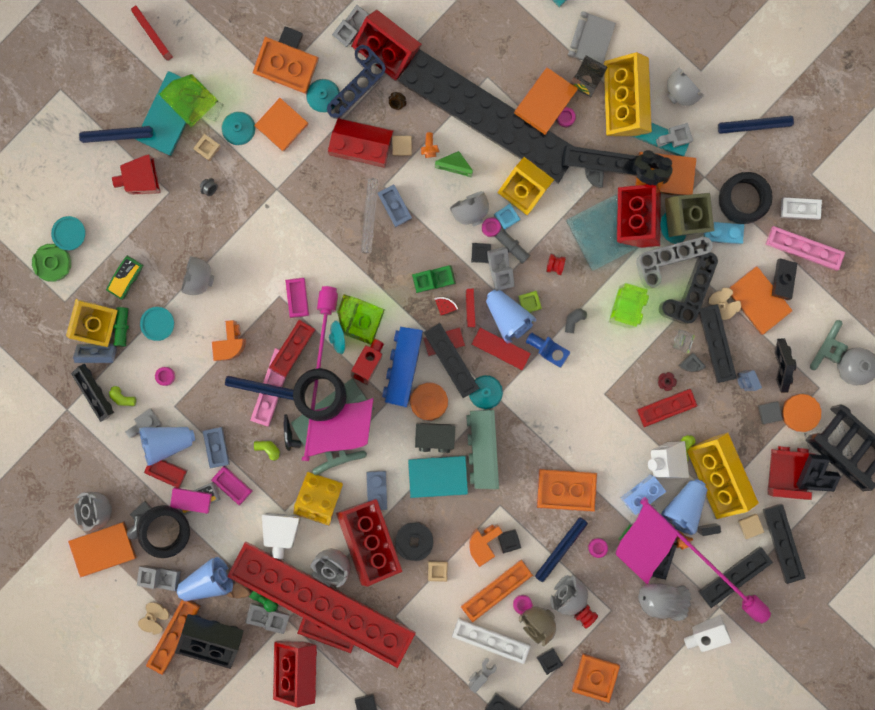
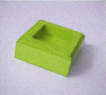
M537 291L518 296L520 305L529 313L542 309Z

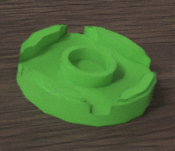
M45 244L40 246L33 255L32 268L34 273L41 279L48 282H57L68 275L71 269V257L66 250L60 249L55 244Z

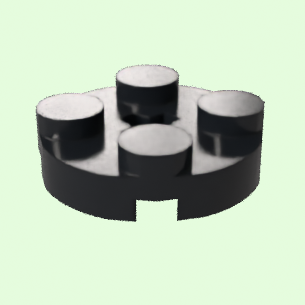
M646 150L636 158L633 172L637 173V178L643 183L657 185L663 182L665 184L669 181L673 171L671 166L672 160Z
M410 522L403 525L395 539L398 553L404 559L411 561L425 559L431 553L434 544L432 532L426 525L420 522ZM411 537H418L420 539L418 541V546H411L409 544L411 542Z

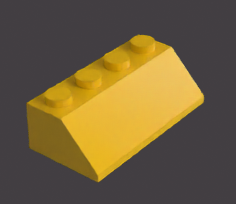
M635 52L604 61V65L608 67L604 73L606 135L638 136L651 133L649 58Z
M728 432L711 437L689 448L687 453L699 480L706 484L705 487L708 489L706 496L716 519L748 512L759 504Z

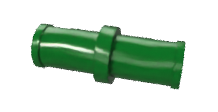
M116 307L118 311L116 323L113 326V329H115L114 346L126 347L127 330H129V325H127L129 308Z

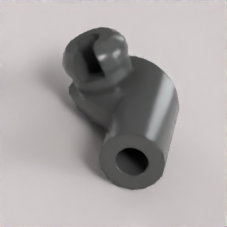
M579 308L568 314L565 332L574 334L575 323L585 320L587 312Z
M142 515L134 516V525L127 531V536L131 540L137 539V525Z

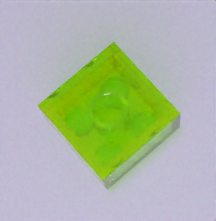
M628 283L620 285L609 323L629 329L640 325L643 319L642 308L647 305L649 295H647L648 289Z

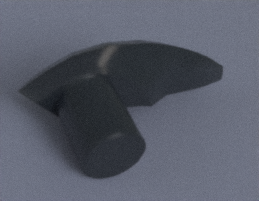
M285 414L283 422L285 447L288 451L291 450V447L301 448L300 440H292L287 414Z

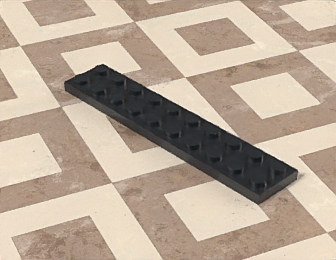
M419 49L399 79L400 84L519 159L527 158L557 183L560 182L569 166H562L564 148L567 145H573L550 131L544 135L514 114V108Z

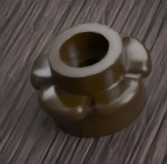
M391 93V96H389L391 108L400 110L406 106V97L402 93Z

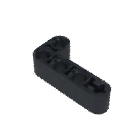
M707 252L698 257L681 302L669 299L659 305V313L663 317L681 324L693 323L697 319L718 263L717 256L714 253ZM708 258L710 264L705 267L706 262L704 259ZM697 275L703 276L704 283L702 285L697 282ZM692 292L698 297L696 302L690 300ZM667 303L673 306L671 314L665 311ZM685 310L689 311L691 314V318L689 320H685L683 318V312Z

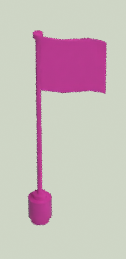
M322 286L321 291H319L317 310L324 317L316 368L321 366L327 316L336 312L338 293L335 287ZM319 380L314 381L311 410L322 411L328 408L324 407L315 410ZM374 398L359 403L345 404L342 411L336 417L327 421L309 419L305 453L302 456V461H309L310 456L325 452L352 450L367 445Z
M646 497L640 501L643 507L636 521L621 539L615 554L647 585L653 572L669 553L678 536L743 598L742 609L754 621L762 624L770 618L771 612L766 604L756 595L745 596L648 503Z

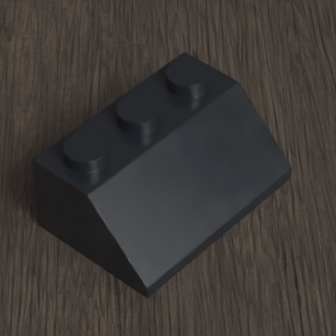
M188 614L175 653L231 669L239 650L244 630L236 626L221 624L215 620L203 619L198 615Z

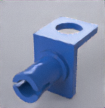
M532 332L526 340L527 344L539 350L538 353L544 359L560 368L570 355L569 350L555 343L550 337L544 340ZM556 350L563 352V358L559 361L554 360L552 357L553 352Z

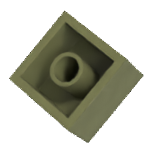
M710 193L680 195L665 199L669 237L714 231Z

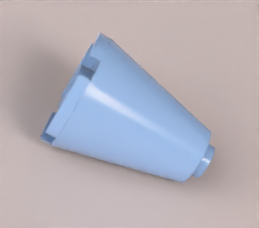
M493 290L487 295V306L506 343H511V338L513 337L520 338L532 328L533 324L531 322L537 321L531 313L503 291Z
M188 427L139 428L141 443L148 466L192 446V442L195 441L194 432L189 430Z
M695 479V481L690 480L662 511L661 515L669 523L675 525V529L689 535H695L708 490L705 487L706 484L698 479Z
M219 557L210 559L178 584V597L184 601H191L228 594L233 589V580L227 577L226 570L229 569L228 566Z

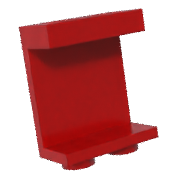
M778 446V450L771 449L767 495L812 500V492L799 489L796 484L809 454L814 453H809V449L797 448V451H790V447Z

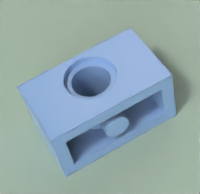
M650 474L620 498L634 515H637L643 507L640 501L644 497L651 504L663 495L666 490L656 477Z

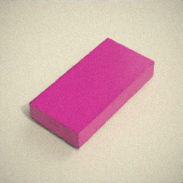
M305 278L285 280L290 318L309 316Z
M223 466L211 479L214 484L239 506L253 492L226 466Z
M174 487L172 489L170 507L208 514L212 494Z

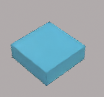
M508 204L494 214L504 230L520 221L511 204Z

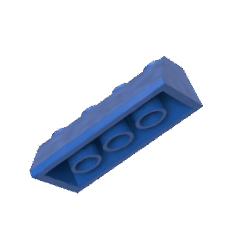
M400 327L399 331L396 330L394 341L397 342L396 349H392L390 356L393 364L392 368H388L386 379H389L388 387L384 386L382 398H385V403L408 407L423 330Z

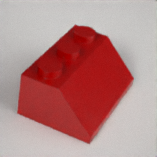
M375 10L366 16L351 47L356 50L360 45L368 46L385 64V73L396 81L408 67L422 44L380 11ZM361 50V51L359 52V53L362 54L364 57H366V58L369 57V54H368L367 51ZM375 64L377 67H379V68L382 70V67H381L380 65Z
M338 118L331 134L328 153L333 157L385 168L393 130Z
M646 184L618 187L617 242L640 248L660 246L661 192L658 186Z
M293 641L274 642L273 700L296 708L315 704L317 656L315 644Z

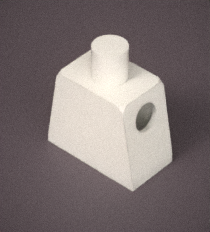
M685 441L667 442L651 450L652 459L648 461V468L653 471L655 477L689 478Z
M274 513L262 514L264 546L273 547V558L283 559L284 548L291 549L293 547L301 516Z
M721 615L693 626V635L684 638L688 649L699 646L701 652L732 643Z

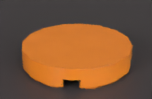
M424 383L413 390L410 405L417 417L423 420H435L445 413L448 406V398L441 386L435 383Z
M797 394L785 401L782 418L788 428L797 432H807L818 425L822 411L820 404L815 398L806 394Z

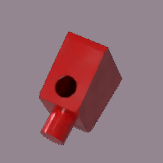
M149 154L120 165L122 175L112 177L114 188L124 186L125 192L131 195L161 193L154 158Z
M374 339L370 347L365 345L351 370L352 378L368 386L382 359L383 354L381 350L384 346L383 342ZM367 357H372L373 361H368Z

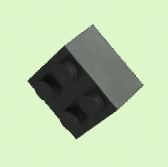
M416 423L415 448H419V451L431 452V448L438 449V452L450 453V449H454V424Z

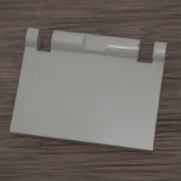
M582 11L580 16L587 18V22L581 19L578 21L570 46L572 49H577V53L569 51L568 56L584 60L585 55L603 64L616 23Z

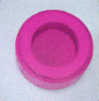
M565 107L556 121L561 127H570L576 119V114L571 108Z
M487 218L482 224V232L487 237H495L501 230L500 222L495 218Z
M161 367L155 373V380L162 386L171 385L175 380V372L169 367Z
M594 538L589 542L588 550L593 557L602 558L608 552V545L603 539Z
M524 594L516 596L513 601L514 610L520 615L533 606L530 597Z

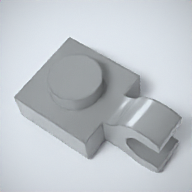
M688 123L668 129L669 134L656 139L658 147L672 143L673 148L693 142Z
M149 408L134 419L137 424L125 431L129 438H133L140 433L139 428L158 427L162 423L154 411Z
M488 658L483 660L482 669L478 673L474 672L469 678V689L474 693L488 680L489 675L497 669L495 664L492 668L486 667V664L489 662Z

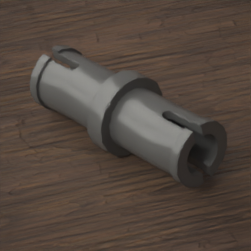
M504 229L495 236L508 249V253L511 252L521 264L531 256L519 245V241L514 240Z

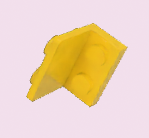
M307 472L296 499L293 514L330 526L343 483Z

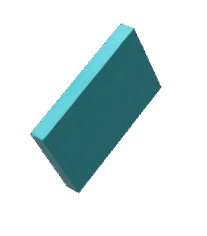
M466 456L408 459L410 498L468 495Z

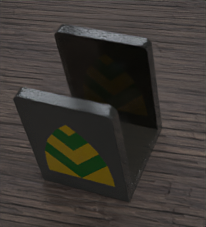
M585 55L580 68L570 84L591 98L608 67ZM585 75L590 76L592 83L582 79V77Z

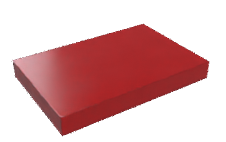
M305 618L302 619L297 634L348 653L352 652L353 644Z

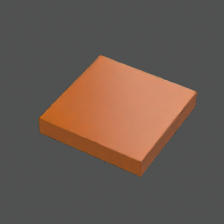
M279 98L254 126L284 152L307 127L308 122Z
M582 653L572 692L609 703L620 665Z

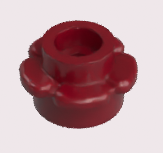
M670 372L662 373L658 377V386L665 391L672 390L677 384L674 374Z

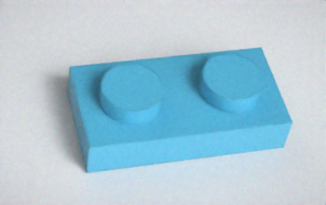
M713 222L714 231L704 233V237L709 238L712 242L743 244L744 224Z

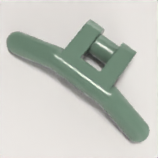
M841 320L835 321L820 350L810 364L811 370H816L824 357L834 363H840L841 355L848 349L847 345L835 340L843 324ZM832 346L836 348L834 353L829 352Z
M345 450L339 451L340 456L333 458L332 453L338 451L325 452L328 461L315 467L312 473L318 475L343 463L365 458L367 453L365 451H358L346 454Z

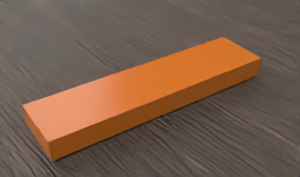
M519 560L461 605V608L473 623L531 578L533 574L524 562Z
M182 600L146 664L148 668L161 675L165 673L175 654L187 615H196L201 607L193 601Z

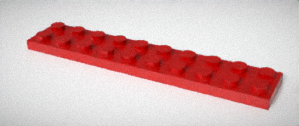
M248 542L244 543L227 576L396 668L399 667L416 634L415 631L331 586L329 587L317 581L314 577L288 563L273 558L271 554Z

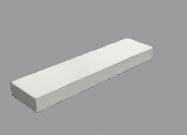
M458 618L452 634L453 638L522 664L525 663L531 647L530 644Z

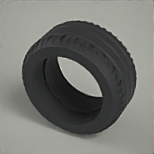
M741 172L732 176L723 184L719 192V206L722 213L729 220L738 224H749L759 220L766 215L772 205L773 193L771 186L765 178L757 173ZM747 183L757 190L760 201L755 212L747 214L735 208L731 200V192L736 184Z
M316 368L307 371L299 377L293 389V400L298 411L307 418L314 421H327L336 417L342 411L346 403L347 393L344 383L335 373L327 369ZM316 380H329L335 387L333 403L322 411L311 410L305 402L306 389Z
M167 505L156 506L146 511L140 518L136 530L137 539L141 547L149 555L156 558H169L177 555L185 548L190 537V525L187 518L178 509ZM161 516H171L176 519L179 524L177 539L166 547L153 546L147 538V530L151 522Z

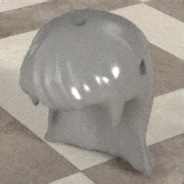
M656 583L644 585L639 590L638 595L639 603L646 614L660 619L671 618L674 621L684 620L688 616V607L691 606L690 600L692 598L686 586L674 587Z

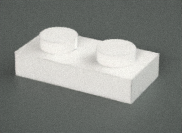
M782 198L780 218L821 219L822 200Z

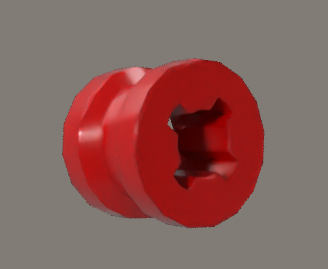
M550 254L546 272H556L557 275L561 276L566 257L561 256L559 258L555 254Z
M587 604L584 609L574 615V618L577 621H581L582 626L587 629L596 621L598 614L592 612Z

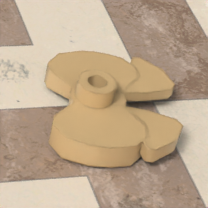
M722 288V291L714 292L709 298L710 305L718 304L722 320L730 319L735 315L736 311L739 312L741 309V302L739 300L729 304L726 301L733 294V290L730 288Z
M150 602L146 604L147 614L138 621V626L143 631L152 632L153 635H156L163 631V627L155 621L157 618L162 620L169 619V612L161 604Z

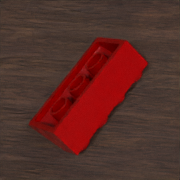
M377 499L336 512L362 586L368 587L403 572Z

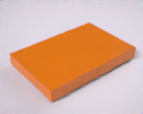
M264 37L253 74L307 94L319 57Z
M546 67L514 114L546 135L578 88Z
M658 154L664 158L671 159L673 169L667 183L663 184L661 182L657 184L660 192L671 195L693 194L696 158ZM636 176L635 186L646 185Z
M757 266L729 287L733 290L731 298L734 301L739 300L741 302V310L761 335L765 334L793 311L784 299L772 296L773 285Z
M539 469L537 508L595 512L597 473Z
M125 522L68 541L80 578L137 558L131 539L127 536Z

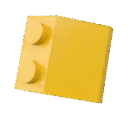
M523 157L497 193L528 216L554 179Z
M76 299L66 336L69 339L108 347L118 310Z

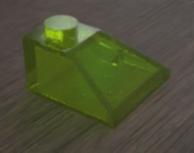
M192 74L173 80L159 93L166 103L190 127L218 102Z
M344 294L337 311L344 335L371 345L375 339L385 309Z

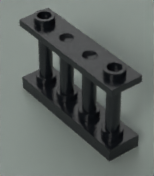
M841 404L832 406L830 410L836 416L821 434H811L805 441L821 455H827L830 463L863 492L873 491L875 483L872 481V475L875 473V459L865 472L857 468V463L870 446L875 449V434L859 421L848 407ZM844 421L850 429L835 447L828 442V438L840 422ZM857 433L865 441L852 458L847 459L842 451Z

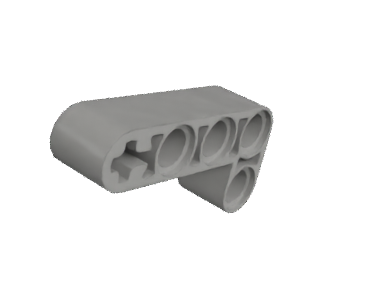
M700 237L642 253L636 260L642 285L647 289L659 286L662 281L659 267L707 254L712 250V241L707 237ZM700 244L705 245L704 249L700 248L694 251L693 247H696ZM680 247H685L687 249L686 256H682L680 254ZM661 252L668 253V261H664L661 258ZM644 256L650 258L651 263L649 266L643 264L642 258ZM648 275L655 277L654 285L648 283Z

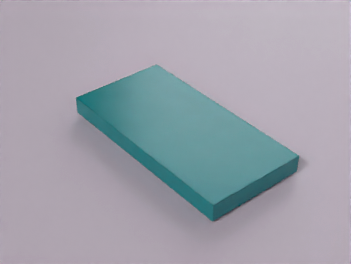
M168 71L141 126L153 128V137L135 140L168 156H172L204 88Z

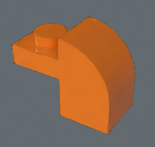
M225 321L227 340L212 341L213 361L232 360L243 352L246 339H238L241 332L240 325L236 321Z
M493 524L489 525L483 530V534L477 528L470 537V553L479 567L495 557L488 542L503 533L498 524L495 526Z

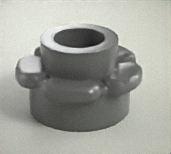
M213 178L204 179L200 184L201 194L212 196L216 192L218 185L214 182Z

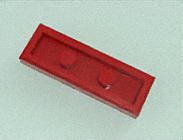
M136 5L131 8V12L166 60L173 58Z
M298 320L269 366V369L286 378L314 334L315 328Z
M481 327L471 344L520 370H523L531 353L512 343H506L504 339Z
M689 388L636 410L643 427H647L695 408L698 405L692 390Z

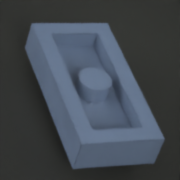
M394 184L377 193L395 228L412 219Z
M77 344L73 356L74 363H113L117 348L114 344H108V347L95 344Z
M744 370L737 373L739 377L737 381L741 389L757 391L762 388L754 370Z
M223 427L204 430L203 436L210 469L230 465Z
M386 471L366 472L368 501L377 499L380 509L387 510Z

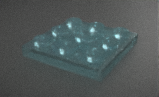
M618 194L566 220L592 271L639 248L617 242Z

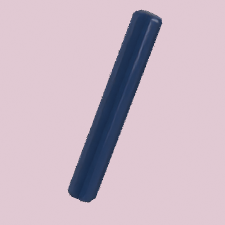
M790 115L721 122L718 124V133L791 127L794 125V118Z
M144 126L82 131L79 133V140L82 143L151 138L153 137V128Z
M227 376L225 379V386L293 400V389Z
M581 517L577 519L535 574L536 579L542 583L546 580L588 525L586 520Z

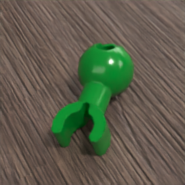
M254 591L249 596L251 599L262 603L267 612H274L278 609L277 603Z

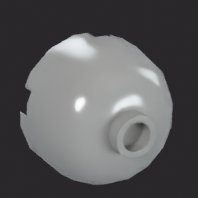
M679 67L667 81V89L670 93L668 97L674 104L678 102L682 106H690L698 102L704 95L684 72L680 74L682 70Z
M482 191L466 197L467 199L461 202L459 200L450 207L453 216L459 223L477 226L483 222L482 218L489 211V203L485 193Z
M190 256L181 292L187 295H200L206 291L208 286L212 287L214 276L211 275V268L206 261Z
M861 347L851 348L843 352L841 355L842 359L837 364L842 380L847 384L855 386L865 385L874 380V353Z
M84 492L78 495L77 498L80 499L74 505V515L77 524L84 527L82 530L93 531L106 525L112 512V506L107 497L99 492Z
M333 548L325 549L318 553L310 566L314 571L312 573L313 577L329 587L331 584L336 585V587L344 585L351 571L348 557L343 552Z
M567 575L556 584L554 590H557L555 596L551 595L550 603L554 610L565 615H575L586 607L588 590L580 579L573 575L572 577Z

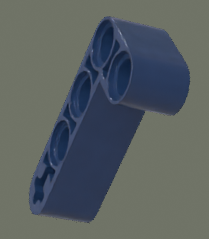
M360 45L355 50V60L363 70L327 105V112L333 119L341 118L385 74V64L366 45ZM361 50L368 52L369 57L366 60L359 59L358 53ZM373 65H380L382 72L374 74L371 71ZM366 78L369 84L367 87L361 88L358 86V80ZM347 91H351L355 94V98L352 101H346L344 94ZM341 98L342 102L345 105H347V107L344 108V106L342 105L339 108V114H332L331 112L333 110L331 107L333 105L337 107L340 104V101H338V99Z

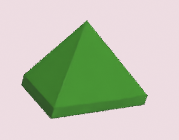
M459 151L435 162V168L472 178L473 170Z

